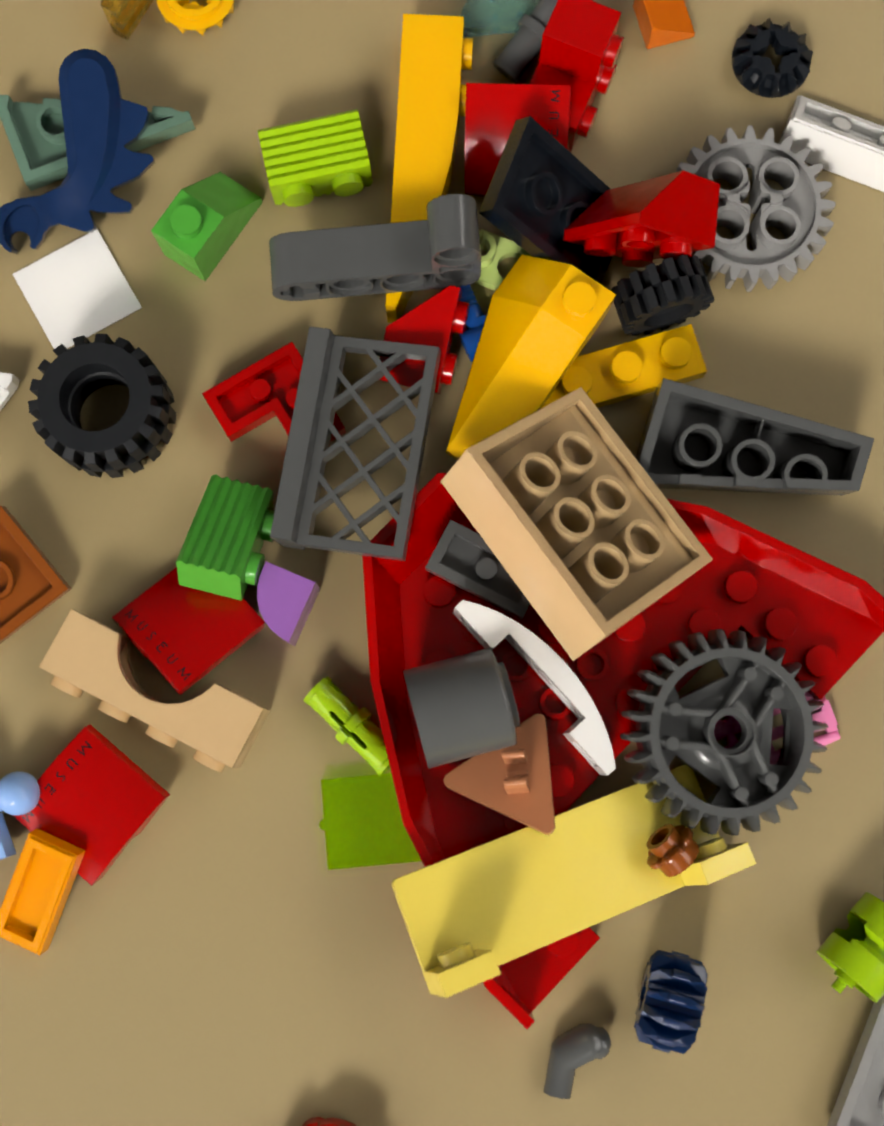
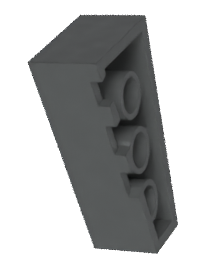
M663 378L655 390L635 458L657 487L662 489L843 496L860 490L875 438Z

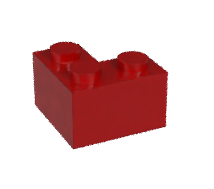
M592 0L557 1L543 32L539 63L529 83L571 85L568 139L570 153L578 136L587 138L598 112V108L593 107L592 104L597 92L604 95L607 94L617 69L615 62L624 41V37L617 35L622 12Z

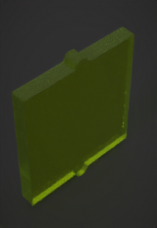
M385 773L381 776L375 774L321 780L324 819L319 822V827L325 830L328 870L421 861L403 825L391 773Z

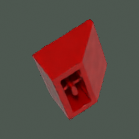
M682 170L606 190L564 230L563 240L584 246V253L597 257L614 255L621 257L622 264L628 267L644 268L646 265L653 263V259L659 258L667 259L673 257V260H676L681 255H688L690 258L692 257V252L715 248L720 183Z

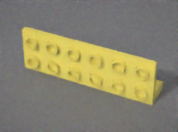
M684 764L670 770L680 785L706 802L693 769ZM635 783L555 815V830L552 834L545 835L528 826L398 877L392 881V888L430 994L447 998L500 975L499 966L684 886L709 885L755 865L756 861L749 844L744 842L726 845L724 838L720 837L718 832L714 835L702 832L699 821L696 828L691 829L693 831L692 839L699 845V853L694 862L685 871L673 877L665 876L660 869H651L647 864L649 857L648 839L663 825H681V812L675 818L663 815L661 809L666 798L658 803L650 802L645 798L653 783Z

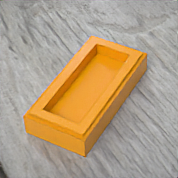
M38 828L28 833L0 908V937L39 956L49 949L86 850Z

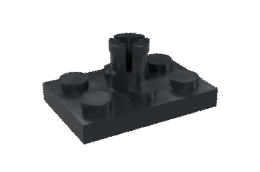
M531 116L516 120L479 214L531 256L572 264L602 284L612 256L597 257L584 253V246L564 241L563 238L564 230L610 188Z

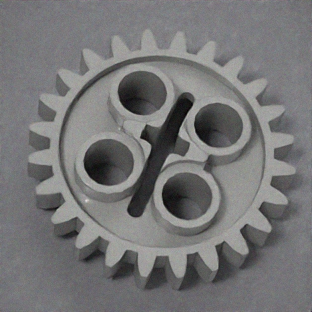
M748 125L742 139H738L730 127L726 129L721 143L714 136H707L703 145V151L693 146L687 157L688 163L680 162L676 172L684 170L711 181L723 179L733 187L732 190L720 188L717 227L728 228L732 231L735 238L726 239L719 236L716 232L715 248L693 252L695 256L701 259L702 264L705 263L709 266L706 274L708 282L720 272L725 274L726 289H730L737 278H743L746 291L751 292L758 278H761L769 290L774 287L779 275L785 281L790 282L798 272L797 267L806 270L815 259L813 254L818 255L825 246L826 240L822 236H826L834 222L825 217L829 216L836 204L834 201L822 198L826 196L832 187V183L816 181L817 176L824 167L823 164L807 166L805 160L809 155L810 149L808 147L804 148L796 154L790 150L793 143L791 135L785 138L781 144H777L774 142L773 128L767 130L763 139H756L753 126ZM746 167L752 170L753 182L751 186ZM765 180L777 181L783 187V190L772 189ZM748 192H749L748 204H747V203H743V201L745 200V198H746V196H747V194H748ZM751 213L756 214L753 221L750 224ZM766 227H776L781 230L785 239H775L767 232ZM748 232L753 250H749L746 245V235Z

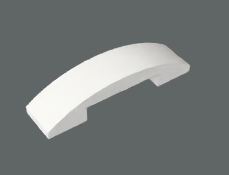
M462 600L455 606L453 614L485 649L490 648L493 650L504 639L507 640L578 718L563 733L567 740L599 775L608 776L614 771L616 764L613 749L600 713L581 681L565 661L533 632L504 614L466 600Z

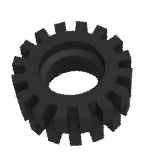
M681 255L675 261L673 257L663 259L661 264L655 265L654 262L646 265L645 270H635L629 274L630 278H622L617 282L618 286H613L611 289L616 294L613 302L625 334H632V336L639 335L642 332L650 334L659 328L665 330L674 323L679 325L686 322L685 318L701 314L700 310L708 309L711 306L710 303L714 302V296L701 259L695 255L690 258L688 255Z

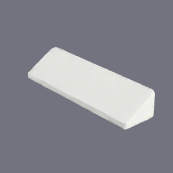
M797 96L779 144L791 135L793 137L790 149L796 154L804 148L808 147L810 149L805 163L811 165L822 163L824 170L884 192V126L807 97Z

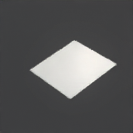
M98 229L13 273L16 282L54 349L61 344L69 348L74 345L73 338L83 335L88 338L142 308Z

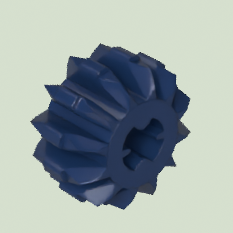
M657 950L650 957L642 980L635 1012L634 1028L640 1042L652 1045L653 1049L667 1053L674 1051L685 1054L691 1048L692 1044L696 1041L698 1028L701 1027V1017L705 1008L704 1002L708 990L706 986L708 974L702 962L691 959L689 955L676 951L670 953Z

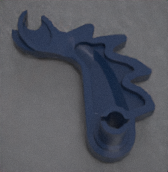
M81 49L73 51L64 59L59 68L58 80L68 163L67 176L60 186L43 195L16 199L4 204L0 208V244L10 253H19L12 243V237L17 232H25L30 237V247L38 250L45 241L46 234L54 226L61 224L88 233L96 230V223L91 214L92 212L131 214L134 210L133 205L112 194L113 190L139 179L155 163L153 156L149 154L132 152L126 149L144 133L150 114L146 106L122 99L120 83L114 66L106 56L96 50Z

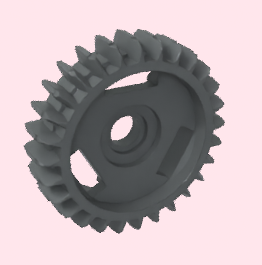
M710 630L707 641L703 633H692L687 636L688 648L683 641L670 642L668 647L672 659L662 653H655L651 656L653 663L659 670L657 673L650 670H640L637 672V676L647 684L646 689H629L627 691L629 697L639 702L638 710L622 711V717L634 721L636 724L635 730L621 733L620 737L623 740L636 742L638 750L628 753L624 756V759L630 763H642L644 767L632 779L638 784L652 782L653 785L646 793L645 798L653 803H658L666 798L661 809L662 814L675 818L681 812V825L691 829L696 828L700 821L702 832L712 835L717 834L721 825V829L725 834L737 836L739 835L740 824L748 831H760V816L767 822L779 823L780 817L776 805L789 810L798 809L791 796V792L793 790L803 793L812 792V789L802 780L805 772L818 774L822 772L820 767L810 761L812 753L825 752L827 750L826 746L814 741V732L825 730L828 728V725L813 721L811 712L823 707L824 703L822 701H807L805 693L815 686V682L812 680L796 681L794 677L801 669V663L789 662L781 666L786 649L773 647L765 653L767 638L762 636L753 637L747 643L745 631H732L727 639L724 630ZM714 659L718 660L725 676L679 697L675 685L687 672ZM774 708L780 709L783 719V744L777 764H770ZM727 715L734 717L741 727L739 741L730 748L722 747L714 735L716 723ZM674 757L716 786L707 802L702 801L675 779L668 767Z

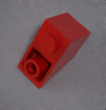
M449 285L386 326L383 340L440 348L441 357L434 391L436 394H440L442 384L452 385L458 355L449 353L454 332L463 334L469 310V303L461 301L463 294L461 288ZM380 356L379 359L383 363L390 357ZM406 359L391 370L390 374L399 385L411 387L423 378L425 361ZM385 376L379 379V381L389 383Z

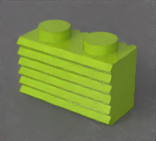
M358 109L257 130L269 187L276 205L284 203L290 207L304 206L312 202L314 196L330 195L333 192L337 196H351L362 191L364 186L368 187L373 184L371 165Z

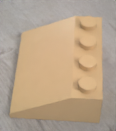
M582 387L469 447L440 481L572 661L607 638L713 560Z

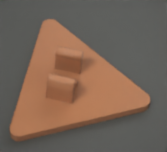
M534 714L522 722L519 727L515 728L516 745L473 756L445 775L443 781L448 789L545 835L554 832V804L547 723L544 715Z

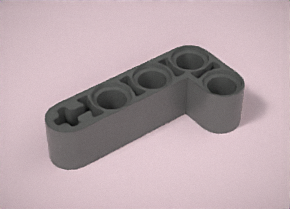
M463 194L443 195L431 200L427 205V220L287 232L273 236L269 240L272 295L275 298L286 301L441 289L449 285L460 287L476 282L481 275V247L477 205L474 198Z

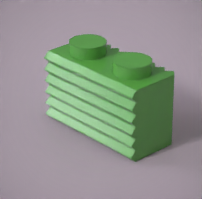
M217 474L211 476L176 560L179 585L242 601L248 584L255 586L258 584L265 560L264 554L260 553L261 548L263 547L264 540L274 541L270 537L275 510H273V491L269 487L262 488L258 484L252 486L248 482L241 483L238 479L232 481L228 477L221 478Z

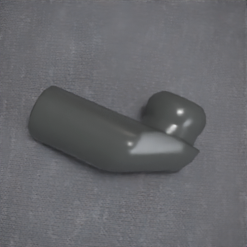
M585 1023L579 1024L556 1037L551 1046L543 1092L552 1097L570 1099L575 1070L596 1058L602 1059L609 1053L611 1039L608 1032L602 1027Z

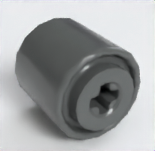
M486 648L403 671L428 769L516 745L515 728L520 726L518 710L503 662L497 663L492 649Z

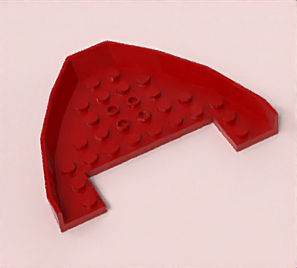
M437 473L417 493L405 561L362 555L370 681L402 822L424 867L527 827L445 786L443 781L445 775L470 758L428 769L403 671L485 649L453 614L455 606L462 600L483 605L515 620L543 640L565 661L581 681L598 709L611 742L614 759L631 743L621 739V733L635 730L636 722L621 716L622 711L638 710L639 702L629 697L627 691L629 689H646L647 684L637 676V672L640 670H650L657 673L659 670L653 663L651 656L655 653H662L672 659L668 644L672 641H683L688 648L687 636L689 634L703 633L707 641L708 632L715 629L724 630L727 639L729 633L737 629L745 631L748 639L762 636L767 638L765 653L773 647L786 649L781 666L789 662H799L802 664L794 679L796 681L812 680L815 682V686L807 692L814 699L821 700L884 632V597L867 581L712 508L668 498L667 500L713 560L574 661H572L531 604L521 620L425 570L450 519L478 533L440 482L447 473ZM394 518L370 540L371 543L394 546L397 522ZM504 639L492 651L497 663L503 662L513 690L520 724L537 713L544 715L546 718L555 816L567 811L600 775L563 735L578 718L507 640ZM703 665L690 670L676 683L675 689L677 693ZM588 927L500 965L501 974L484 981L483 984L528 1029L535 1022L532 1011L592 948L600 937Z

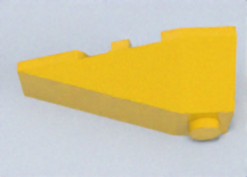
M522 254L492 295L446 453L458 460L469 447L541 409L606 317L616 294L572 264Z

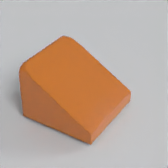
M634 0L633 9L646 49L694 37L695 32L684 0Z

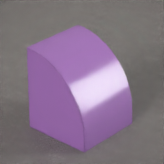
M266 561L257 584V602L260 613L266 624L276 635L295 646L320 588L316 582Z

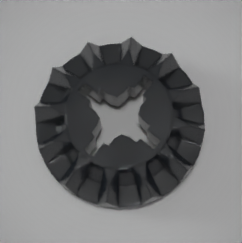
M768 18L762 25L754 26L750 24L740 38H737L732 51V69L737 80L748 91L767 98L783 97L796 91L806 80L811 71L810 64L813 51L808 50L806 34L798 35L791 30L790 21L784 25L773 24L771 19ZM769 44L774 48L776 55L783 56L776 73L770 58L762 57L765 55Z

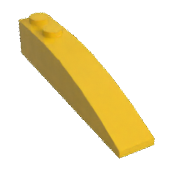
M403 14L390 223L427 220L428 203L434 198L448 195L458 141L459 116L465 117L466 85L461 84L462 70H472L473 38H463L464 16ZM413 291L386 293L385 306L388 323H393L402 316Z

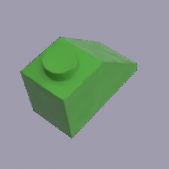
M218 172L181 189L151 232L165 256L206 281L263 201L261 197L222 172Z

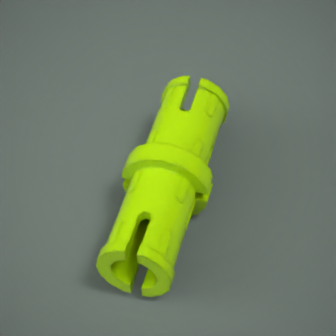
M329 676L323 678L305 696L304 702L307 705L309 704L337 732L335 738L342 745L348 743L381 776L390 768L382 731L370 720L372 713L366 707L359 709L332 682Z

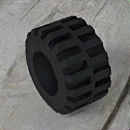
M96 334L95 341L92 343L84 335L73 338L75 346L67 349L63 344L59 345L53 350L58 357L52 363L45 359L42 361L38 369L44 375L41 380L32 379L29 389L38 397L36 400L28 401L29 413L38 419L32 424L37 434L46 440L44 443L71 466L79 471L83 469L89 475L100 478L103 472L107 473L111 478L123 477V468L126 467L133 473L144 469L141 460L147 456L154 462L161 455L160 451L156 448L158 443L161 441L168 444L173 435L167 428V424H175L176 412L170 405L175 402L173 393L166 384L167 381L148 355L139 347L135 349L130 341L118 337L114 343L108 334ZM114 384L129 388L127 410L117 423L100 431L82 430L80 423L81 409L85 400L92 392L103 386Z

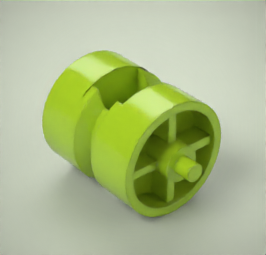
M865 892L846 916L849 928L847 930L836 928L816 952L835 970L834 975L837 979L831 985L832 988L841 994L846 986L851 989L855 987L870 1000L877 1003L884 995V902L871 893Z

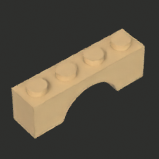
M73 609L70 610L39 666L41 669L55 675L50 683L51 685L77 698H80L85 691L101 699L102 701L98 709L122 722L127 723L130 716H133L147 723L149 726L145 734L167 746L174 748L178 740L196 749L193 756L194 760L217 772L222 773L225 765L231 768H240L271 710L219 684L212 685L204 693L189 701L174 704L163 703L149 695L138 683L132 670L130 658L131 641L129 638L86 614Z

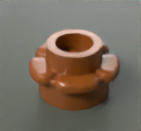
M666 824L658 828L647 841V848L649 849L648 866L651 869H660L667 877H673L685 871L694 862L699 853V845L692 839L693 831L684 825L673 826L672 824Z

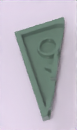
M0 95V118L28 188L33 191L65 179L68 163L61 100L43 98V104L13 102L9 95ZM153 106L152 112H149L150 117L146 130L136 142L126 147V149L137 152L195 130L189 111L181 112L172 107Z

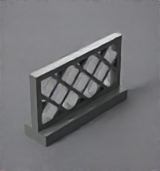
M309 327L270 537L287 548L305 550L307 547L399 561L406 560L441 357L439 347L336 336L331 329ZM346 352L368 354L377 366L353 385L349 383L343 374ZM378 356H386L390 358H388L382 363ZM406 359L425 361L423 378L406 391L402 390L390 374L391 370ZM385 376L399 396L375 414H372L359 394ZM342 382L347 389L339 395ZM420 394L418 407L416 408L411 400ZM354 398L368 419L342 437L333 425L335 412ZM406 404L416 418L414 430L397 443H394L380 423ZM375 427L390 448L366 466H363L349 446ZM331 434H333L337 442L329 447ZM411 446L407 461L401 452ZM345 450L359 471L333 489L324 477L326 463ZM397 456L407 470L405 482L392 493L385 496L370 475ZM366 479L381 501L354 519L340 498ZM323 486L328 494L320 499L321 489ZM402 498L398 514L392 505ZM332 503H335L349 524L332 537L313 535L316 516ZM386 509L397 522L394 546L371 543L361 529ZM356 532L362 542L346 539Z

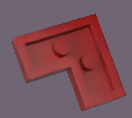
M293 342L286 344L202 393L231 442L275 416L289 437L303 358ZM335 412L333 425L342 436L347 432ZM331 434L330 442L336 439L333 434Z

